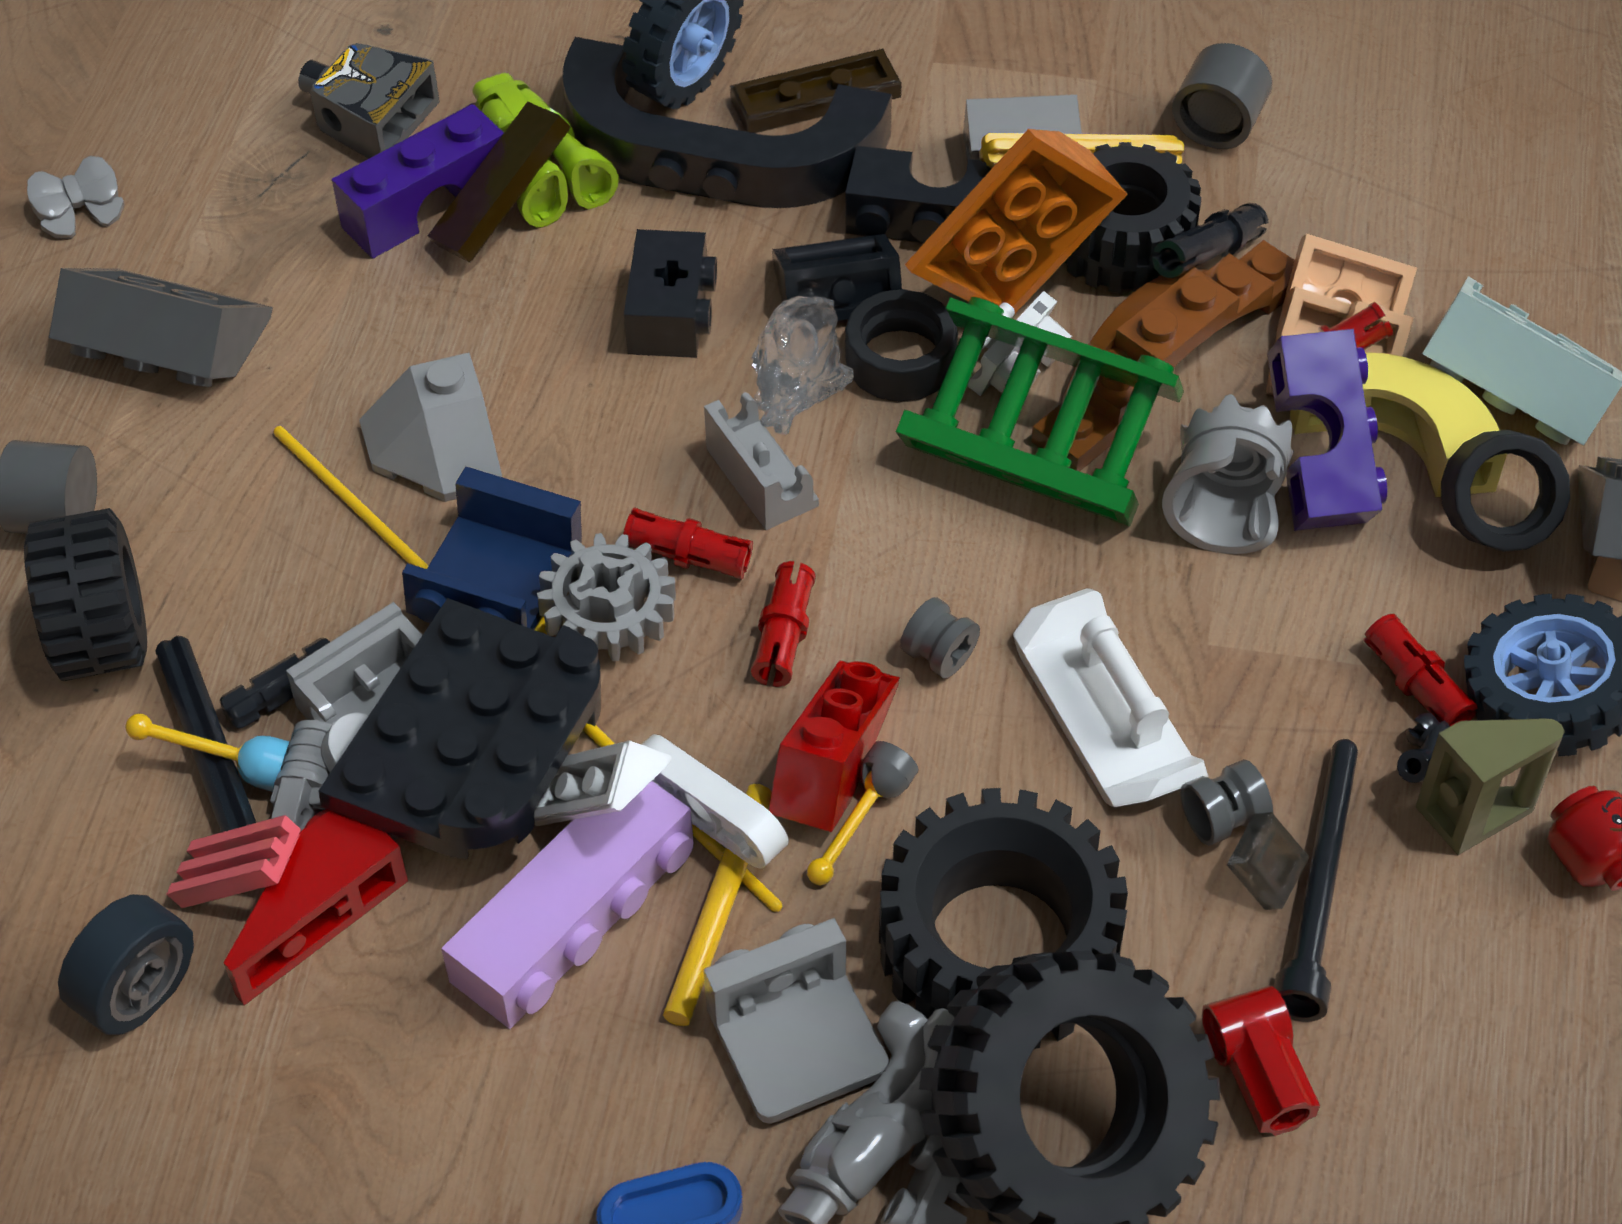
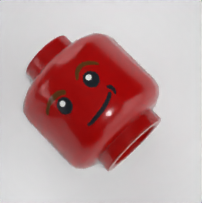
M1596 786L1582 788L1561 801L1551 812L1550 817L1554 822L1549 828L1548 843L1573 879L1581 886L1589 888L1607 884L1612 891L1622 889V794L1616 790L1599 791Z

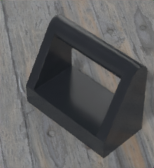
M885 234L772 249L774 270L786 320L790 328L848 320L850 313L863 300L883 291L902 289L900 257Z

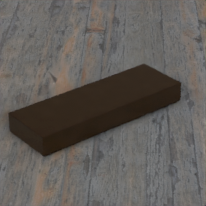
M878 49L730 85V99L745 131L759 133L823 117L830 107L838 84L892 94L893 100L901 98L902 83L884 49Z
M527 101L427 236L440 248L470 263L525 191L539 169L542 168L571 126L560 115Z

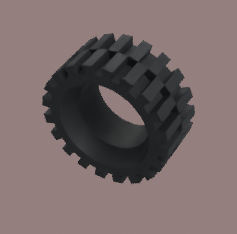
M1001 788L982 789L981 804L973 806L968 805L964 793L946 798L945 816L941 819L931 807L916 816L915 836L904 829L893 843V860L886 858L881 877L879 914L880 961L884 976L893 974L892 993L896 999L907 1004L916 998L915 1009L929 1019L936 1009H947V1005L960 990L978 989L976 977L989 968L971 964L955 955L940 938L934 923L943 908L954 898L966 891L984 886L1014 887L1027 891L1044 901L1058 916L1066 933L1065 941L1056 952L1091 950L1093 954L1113 953L1120 956L1128 911L1125 910L1128 896L1126 877H1117L1120 859L1112 845L1098 851L1101 831L1088 818L1075 829L1070 825L1072 807L1055 800L1049 812L1036 808L1038 793L1019 789L1017 803L1001 802ZM1059 1024L1051 1031L1057 1041L1074 1033L1075 1024ZM1041 1040L1037 1043L1034 1049L1040 1048Z

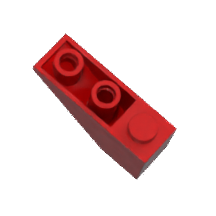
M839 660L780 743L769 811L773 815L825 831H833L854 796L860 781V768L863 759L877 740L899 686L900 677L883 673L878 667L867 662L854 661L848 663Z

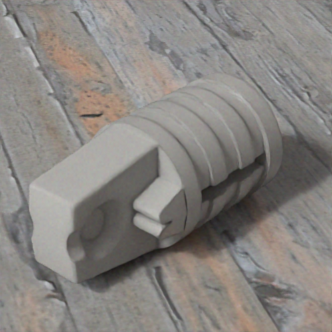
M303 720L294 726L281 771L274 783L271 803H273L274 809L271 819L286 815L303 830L314 815L326 810V808L321 807L318 790L329 776L330 771L323 760L321 746L323 738L332 724L318 720Z

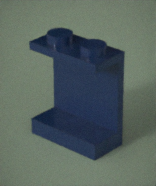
M465 466L455 483L458 517L427 569L407 563L402 571L406 613L431 623L446 599L449 598L534 630L541 617L539 615L537 593L541 592L539 580L541 571H552L551 556L554 553L569 558L571 556V541L576 539L582 543L581 501Z

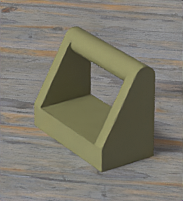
M1553 719L1460 721L1445 729L1438 735L1415 806L1416 809L1457 855L1474 847L1534 811L1564 734L1562 725ZM1521 768L1514 786H1500L1503 777Z

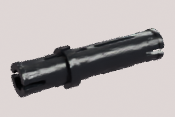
M1256 203L1243 204L1231 212L1226 209L1215 212L1205 220L1203 225L1187 230L1172 239L1159 242L1153 250L1154 252L1161 253L1157 256H1152L1154 268L1162 276L1174 278L1193 267L1216 258L1220 254L1222 257L1227 256L1229 253L1234 255L1245 247L1246 242L1257 239L1266 232L1267 228L1259 226L1268 223L1267 213Z

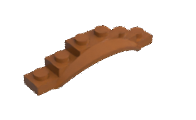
M1262 240L1240 259L1229 253L1210 269L1194 267L1174 278H1167L1161 275L1137 289L1118 305L1103 322L1088 345L1138 361L1140 355L1152 356L1175 367L1201 343L1237 318L1257 309L1269 315L1283 304L1295 260L1265 240ZM1075 368V370H1074V372H1073V374H1072V377H1071L1070 382H1069V384H1068L1067 390H1068V388H1069V386H1070V383H1071V381H1072V378H1073V376H1074V373H1075V371H1076V368ZM1103 376L1099 377L1067 456L1072 461L1071 469L1081 471L1111 446L1134 387ZM1062 403L1033 426L1031 442L1039 448H1045Z

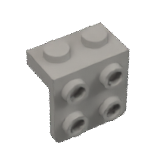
M835 918L817 925H798L785 932L779 940L751 951L740 949L729 952L718 959L713 966L703 969L707 1012L750 1103L761 1121L765 1123L777 1122L877 1081L889 1063L888 1056L846 976V939Z

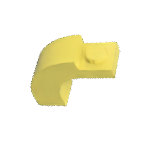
M1366 352L1368 379L1363 384L1366 407H1372L1375 411L1378 431L1386 432L1403 440L1418 453L1426 466L1435 497H1441V480L1448 460L1469 439L1483 432L1500 431L1496 421L1482 401L1470 389L1447 373L1410 358ZM1303 410L1290 411L1289 416L1294 434L1327 431L1323 422L1314 414ZM1507 454L1496 455L1486 460L1479 467L1470 488L1471 494L1496 491Z

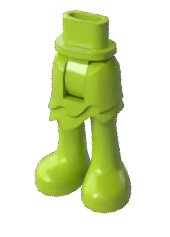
M501 73L483 79L473 87V95L477 99L476 107L503 132L506 131L527 101L560 115L570 125L561 114L552 110L541 97L530 90L525 82L514 80L508 73ZM571 127L552 153L563 172L556 164L550 161V156L517 200V206L522 217L530 225L535 227L549 226L557 221L566 209L568 201L567 186L573 198L580 206L593 209L608 203L618 187L619 176L609 160L596 150L583 146L575 139L574 131Z

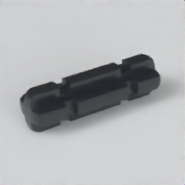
M319 638L301 649L304 653L303 656L298 658L293 653L249 679L252 686L245 689L241 684L222 695L220 705L229 722L237 729L243 728L261 717L258 712L261 709L265 708L269 713L294 698L286 670L327 645L330 641L327 638Z

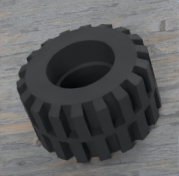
M1119 142V146L1110 147L1108 144L1095 146L1094 156L1126 191L1127 195L1064 261V263H1068L1067 271L1075 278L1083 276L1086 278L1085 284L1094 288L1103 285L1109 287L1108 292L1121 293V289H1132V292H1135L1146 283L1161 276L1154 268L1152 256L1161 254L1154 252V247L1161 241L1172 239L1198 226L1202 197H1200L1201 187L1199 181L1192 179L1193 171L1187 164L1176 163L1177 156L1168 151L1164 153L1156 152L1155 146L1143 144L1142 147L1132 146V142Z
M107 508L31 522L24 541L27 586L40 643L48 664L61 681H69L141 667L147 652L145 613L131 547L119 518L112 509Z

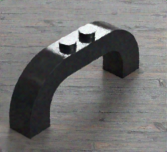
M575 37L564 61L563 86L567 121L574 131L575 139L583 146L596 150L609 160L615 167L619 179L639 185L763 208L807 206L832 199L846 192L857 145L886 149L891 136L892 94L838 84L828 111L816 124L797 133L772 136L649 114L630 106L624 101L630 86L625 80L628 74L624 73L622 69V60L626 58L623 45Z

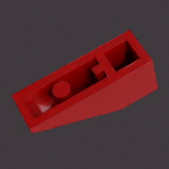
M328 809L317 813L308 821L304 829L299 833V838L279 883L265 887L223 962L235 996L243 1005H246L408 882L400 846L385 831Z

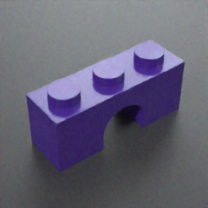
M472 103L332 178L341 228L372 259L419 234L417 214L424 199L441 186H444L456 198L504 132Z
M1354 329L1280 336L1267 353L1276 412L1289 410L1310 412L1323 422L1329 436V446L1326 453L1299 457L1287 469L1286 479L1294 531L1367 523L1382 511V504L1387 500V480L1383 468L1375 466L1372 444L1377 441L1378 425L1374 409L1366 407L1363 384L1368 379V361L1365 350L1362 347H1356Z

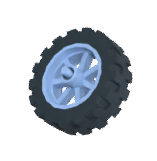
M639 0L642 5L638 13L633 12L628 25L632 28L630 36L625 37L623 43V51L626 53V58L622 60V69L624 73L628 74L625 79L627 84L634 88L635 91L672 109H679L681 103L686 106L691 104L696 99V94L699 92L703 93L711 85L710 80L714 74L719 75L725 65L723 60L727 52H732L736 42L733 36L735 30L740 29L742 15L739 14V9L743 6L744 0Z
M1552 594L1535 595L1532 602L1523 604L1519 599L1505 605L1504 612L1500 615L1490 614L1481 622V632L1479 634L1473 632L1467 644L1468 655H1465L1464 667L1468 697L1477 704V709L1475 710L1477 712V721L1514 719L1556 720L1564 729V734L1557 750L1558 756L1577 755V749L1589 746L1592 751L1607 745L1608 737L1614 733L1619 737L1622 735V615L1616 617L1613 614V607L1598 600L1594 605L1584 602V596L1566 594L1565 599H1552ZM1591 660L1597 663L1600 668L1580 666ZM1516 666L1528 671L1508 676V673ZM1575 685H1587L1591 687L1579 691ZM1539 687L1536 695L1525 692L1526 690Z

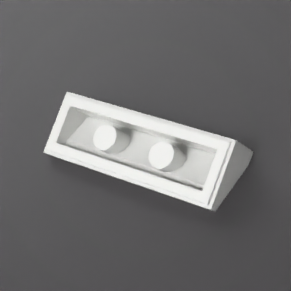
M632 741L567 755L534 810L535 825L541 826L621 811L670 763L672 756Z

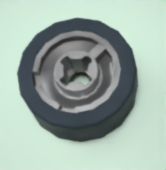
M130 894L110 903L88 922L77 935L67 952L58 978L60 999L106 1035H122L143 1025L172 996L186 974L194 950L193 931L183 920L148 895Z

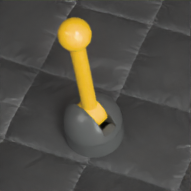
M876 741L864 757L860 768V779L866 792L822 858H817L808 865L807 876L812 883L825 885L831 881L834 875L833 864L877 798L898 797L910 786L919 769L914 759L904 750L885 741Z

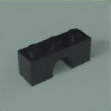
M857 145L845 192V233L862 236L885 234L888 239L925 243L992 168L981 160L969 159L966 173L959 182L947 187H930L918 182L912 176L913 152Z

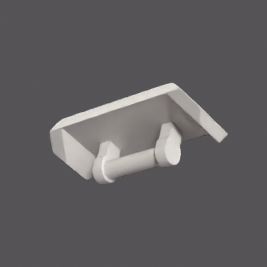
M1084 589L1031 608L1013 633V637L1022 662L1101 797L1112 807L1146 802L1181 789L1184 783L1201 776L1208 777L1204 760L1191 755L1168 718V710L1161 699L1155 697L1118 637V629L1111 618L1107 616L1101 594L1093 589Z

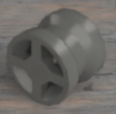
M933 597L925 601L910 618L903 631L900 648L912 658L924 657L930 662V668L933 672L942 678H949L965 664L972 654L980 636V627L968 617L956 618L951 614L947 603L938 597Z

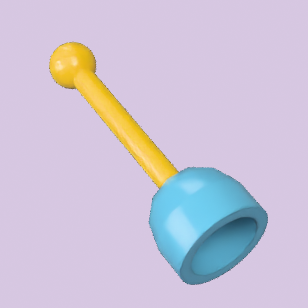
M144 714L132 715L125 725L127 734L135 740H143L149 736L234 760L244 781L254 787L273 792L275 780L281 771L289 741L272 736H256L246 741L240 748L152 724L151 719Z

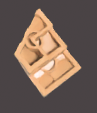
M1305 234L1301 237L1292 268L1275 343L1280 336L1318 333L1319 327L1324 324L1331 328L1367 308L1372 302H1376L1386 316L1366 326L1364 331L1380 322L1385 323L1389 321L1393 330V336L1388 339L1385 338L1365 349V353L1403 356L1414 319L1404 315V311L1417 268ZM1269 369L1266 394L1273 395Z

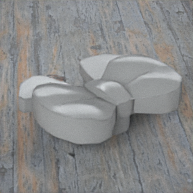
M88 156L82 160L74 175H67L62 179L42 171L35 172L27 180L29 203L33 212L41 221L42 231L55 238L72 239L76 235V220L73 208H80L85 205L90 214L102 227H109L119 220L124 208V200L118 196L115 173L102 157Z

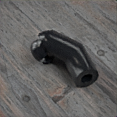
M1422 713L1414 719L1417 722L1416 726L1413 729L1408 728L1406 733L1408 742L1419 747V749L1405 751L1397 761L1399 775L1409 783L1424 781L1440 732L1451 727L1446 721L1438 722L1436 717L1430 713Z

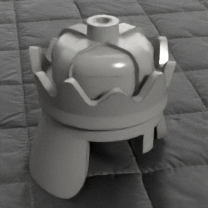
M1232 394L1226 395L1220 405L1213 408L1212 413L1198 408L1194 412L1189 426L1182 424L1180 426L1181 465L1176 470L1163 494L1162 509L1170 527L1187 542L1216 553L1245 554L1265 549L1271 545L1277 536L1279 527L1274 495L1278 492L1286 477L1287 467L1294 452L1291 449L1292 422L1287 420L1277 425L1266 406H1259L1255 409L1241 407Z

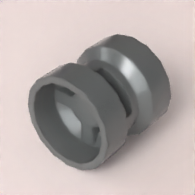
M1243 759L1226 766L1217 778L1210 779L1201 776L1181 786V803L1185 816L1197 838L1205 845L1210 846L1229 838L1232 830L1236 827L1243 826L1252 829L1272 820L1273 804L1269 789L1258 769L1248 760Z

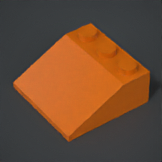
M1028 129L906 262L905 266L911 273L968 302L971 297L982 298L998 306L1005 302L1013 307L1016 314L1124 199L1127 193L1089 149L1060 131Z

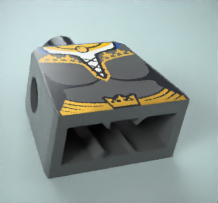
M359 43L349 45L331 66L315 60L307 61L303 65L298 79L299 88L311 95L316 123L319 129L368 159L409 138L440 102L434 62L432 60Z

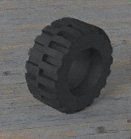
M1091 950L1037 953L1013 958L1011 965H995L976 977L978 989L960 990L947 1005L948 1012L955 1017L951 1025H935L927 1044L930 1049L937 1051L938 1054L934 1068L921 1067L919 1090L932 1091V1110L922 1111L920 1115L924 1135L939 1136L942 1147L934 1151L932 1155L942 1176L955 1177L961 1181L956 1187V1194L970 1208L987 1211L988 1220L995 1224H1149L1150 1221L1147 1214L1166 1217L1181 1203L1182 1196L1175 1189L1180 1183L1196 1184L1206 1166L1204 1161L1197 1158L1202 1144L1214 1145L1218 1122L1208 1120L1210 1100H1220L1219 1078L1208 1077L1205 1061L1214 1057L1207 1034H1193L1189 1025L1196 1020V1013L1184 997H1164L1169 990L1167 980L1151 969L1135 970L1132 959L1113 953L1093 954ZM1070 1023L1077 1024L1090 1033L1107 1055L1115 1078L1116 1103L1110 1127L1098 1147L1081 1162L1071 1167H1060L1049 1162L1039 1152L1028 1135L1021 1114L1020 1086L1025 1065L1037 1043L1059 1024Z

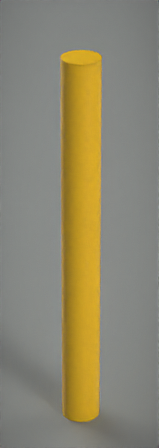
M750 784L746 795L768 810L772 791L761 784ZM726 847L663 1013V1017L668 1022L677 1026H688L690 1024L704 985L703 969L710 967L748 865L746 861Z

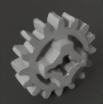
M602 533L595 534L594 546L585 548L582 543L575 539L570 542L571 556L569 558L558 553H554L551 556L552 571H541L539 575L541 592L537 593L539 615L545 619V630L549 636L557 635L563 625L568 626L581 635L591 638L597 644L598 650L608 649V654L612 661H619L620 648L629 646L638 655L644 653L645 636L658 641L664 637L663 622H673L674 601L676 600L675 577L668 576V561L665 557L652 560L650 544L646 542L635 550L630 549L628 535L622 534L617 539L615 545H606Z

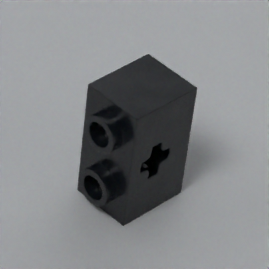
M636 230L624 309L627 354L697 358L700 334H710L712 324V300L705 299L706 291L715 292L717 285V257L707 256L706 232Z

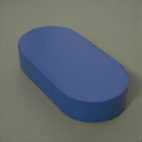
M713 1162L695 1163L615 1185L607 1191L599 1203L597 1223L738 1224L743 1211L742 1189L737 1177L725 1166Z

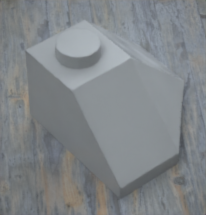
M470 353L410 366L359 419L373 472L392 480L397 475L423 485L425 494L444 502L456 499L455 483L465 466L502 477L483 394Z

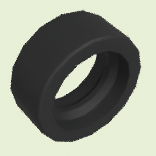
M905 289L883 291L863 300L850 313L845 329V359L848 373L862 390L877 398L897 402L920 400L939 391L956 351L958 341L957 327L948 314L945 305L925 293ZM907 331L917 333L929 339L935 345V348L916 359L895 360L884 358L871 351L867 344L873 338L886 332Z
M1509 430L1483 432L1464 442L1448 460L1441 480L1442 507L1451 525L1469 541L1503 552L1527 550L1548 539L1563 521L1570 501L1569 474L1560 455L1542 439ZM1511 453L1523 457L1534 467L1538 475L1539 494L1534 509L1524 521L1514 526L1496 527L1487 524L1476 514L1471 504L1470 488L1476 471L1486 460L1496 455Z

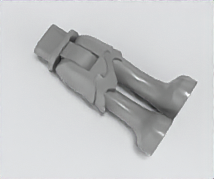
M895 1001L891 1002L879 1019L878 1030L891 1053V1060L872 1087L853 1103L848 1105L846 1102L838 1109L835 1115H830L806 1146L800 1163L801 1169H797L790 1177L795 1190L778 1210L781 1217L787 1223L827 1224L834 1214H848L858 1206V1204H855L858 1199L867 1195L894 1163L910 1150L911 1146L925 1139L926 1135H924L920 1112L932 1110V1091L919 1090L921 1067L934 1068L938 1052L930 1049L927 1044L935 1025H951L955 1017L947 1009H936L930 1018L927 1019L910 1005Z

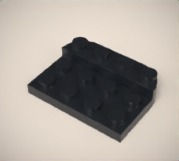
M447 598L318 790L321 807L454 858L468 859L469 850L496 846L511 838L519 844L535 827L534 810L586 724L595 726L601 712V671L597 644L591 638L583 636L565 625L561 627L556 637H552Z

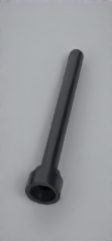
M1349 739L1336 741L1331 749L1293 960L1285 964L1284 969L1277 972L1274 981V987L1281 994L1288 1009L1290 1019L1296 1021H1317L1325 1017L1328 1011L1332 986L1326 977V970L1321 966L1358 757V748Z

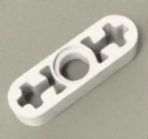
M653 734L641 744L672 756L670 763L652 781L691 808L693 825L756 868L762 869L788 845L789 840L784 828L770 811L660 735Z

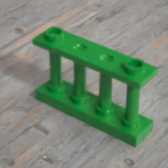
M971 297L969 303L950 298L946 310L955 326L964 328V331L932 409L925 408L923 415L904 409L895 431L903 443L915 450L1131 526L1139 503L1134 491L1127 488L1129 481L1125 479V475L1157 395L1180 403L1184 390L1179 375L1173 374L1174 367L1163 360L1148 355H1140L1138 361L1003 316L1004 310L1000 306L982 298ZM987 337L1019 347L1020 350L988 429L981 428L979 435L957 428L959 421L954 417ZM1045 356L1077 368L1045 448H1038L1035 455L1013 448L1015 441L1010 437L1041 360ZM1100 376L1134 388L1101 469L1095 468L1091 476L1071 469L1072 461L1067 456Z

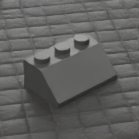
M61 268L49 338L70 343V353L77 356L103 360L106 359V353L124 357L123 367L141 372L158 373L159 366L176 370L177 381L191 385L211 387L215 378L236 377L270 321L273 307L118 268Z

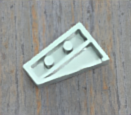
M1468 276L1422 353L1432 359L1430 366L1447 373L1459 382L1466 378L1485 389L1482 398L1508 414H1514L1518 408L1538 419L1535 428L1550 439L1567 445L1570 439H1573L1584 446L1622 387V371L1559 333L1555 335L1528 320L1529 314L1516 305L1511 304L1507 308L1480 293L1483 285Z

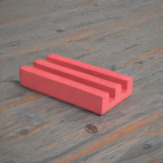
M286 815L192 840L187 852L194 859L181 862L176 873L184 880L171 883L166 895L181 908L276 885L279 883L299 838L301 829Z

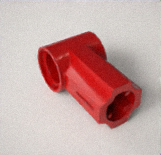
M1266 986L1203 1006V1028L1210 1041L1214 1058L1220 1066H1230L1260 1133H1272L1274 1136L1298 1129L1303 1123L1317 1116L1320 1103L1292 1046L1293 1028L1290 1015L1281 994L1274 986Z

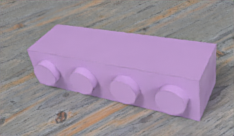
M651 781L621 811L572 820L441 948L449 982L509 1029L526 1013L533 1014L537 1012L551 997L555 983L573 965L581 966L586 963L597 951L602 941V936L620 918L627 919L638 911L647 897L648 889L665 872L673 873L685 863L694 844L691 808Z

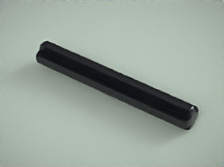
M175 636L171 640H162L157 645L155 652L184 732L227 744L189 640L183 636ZM190 748L220 832L257 823L234 760Z

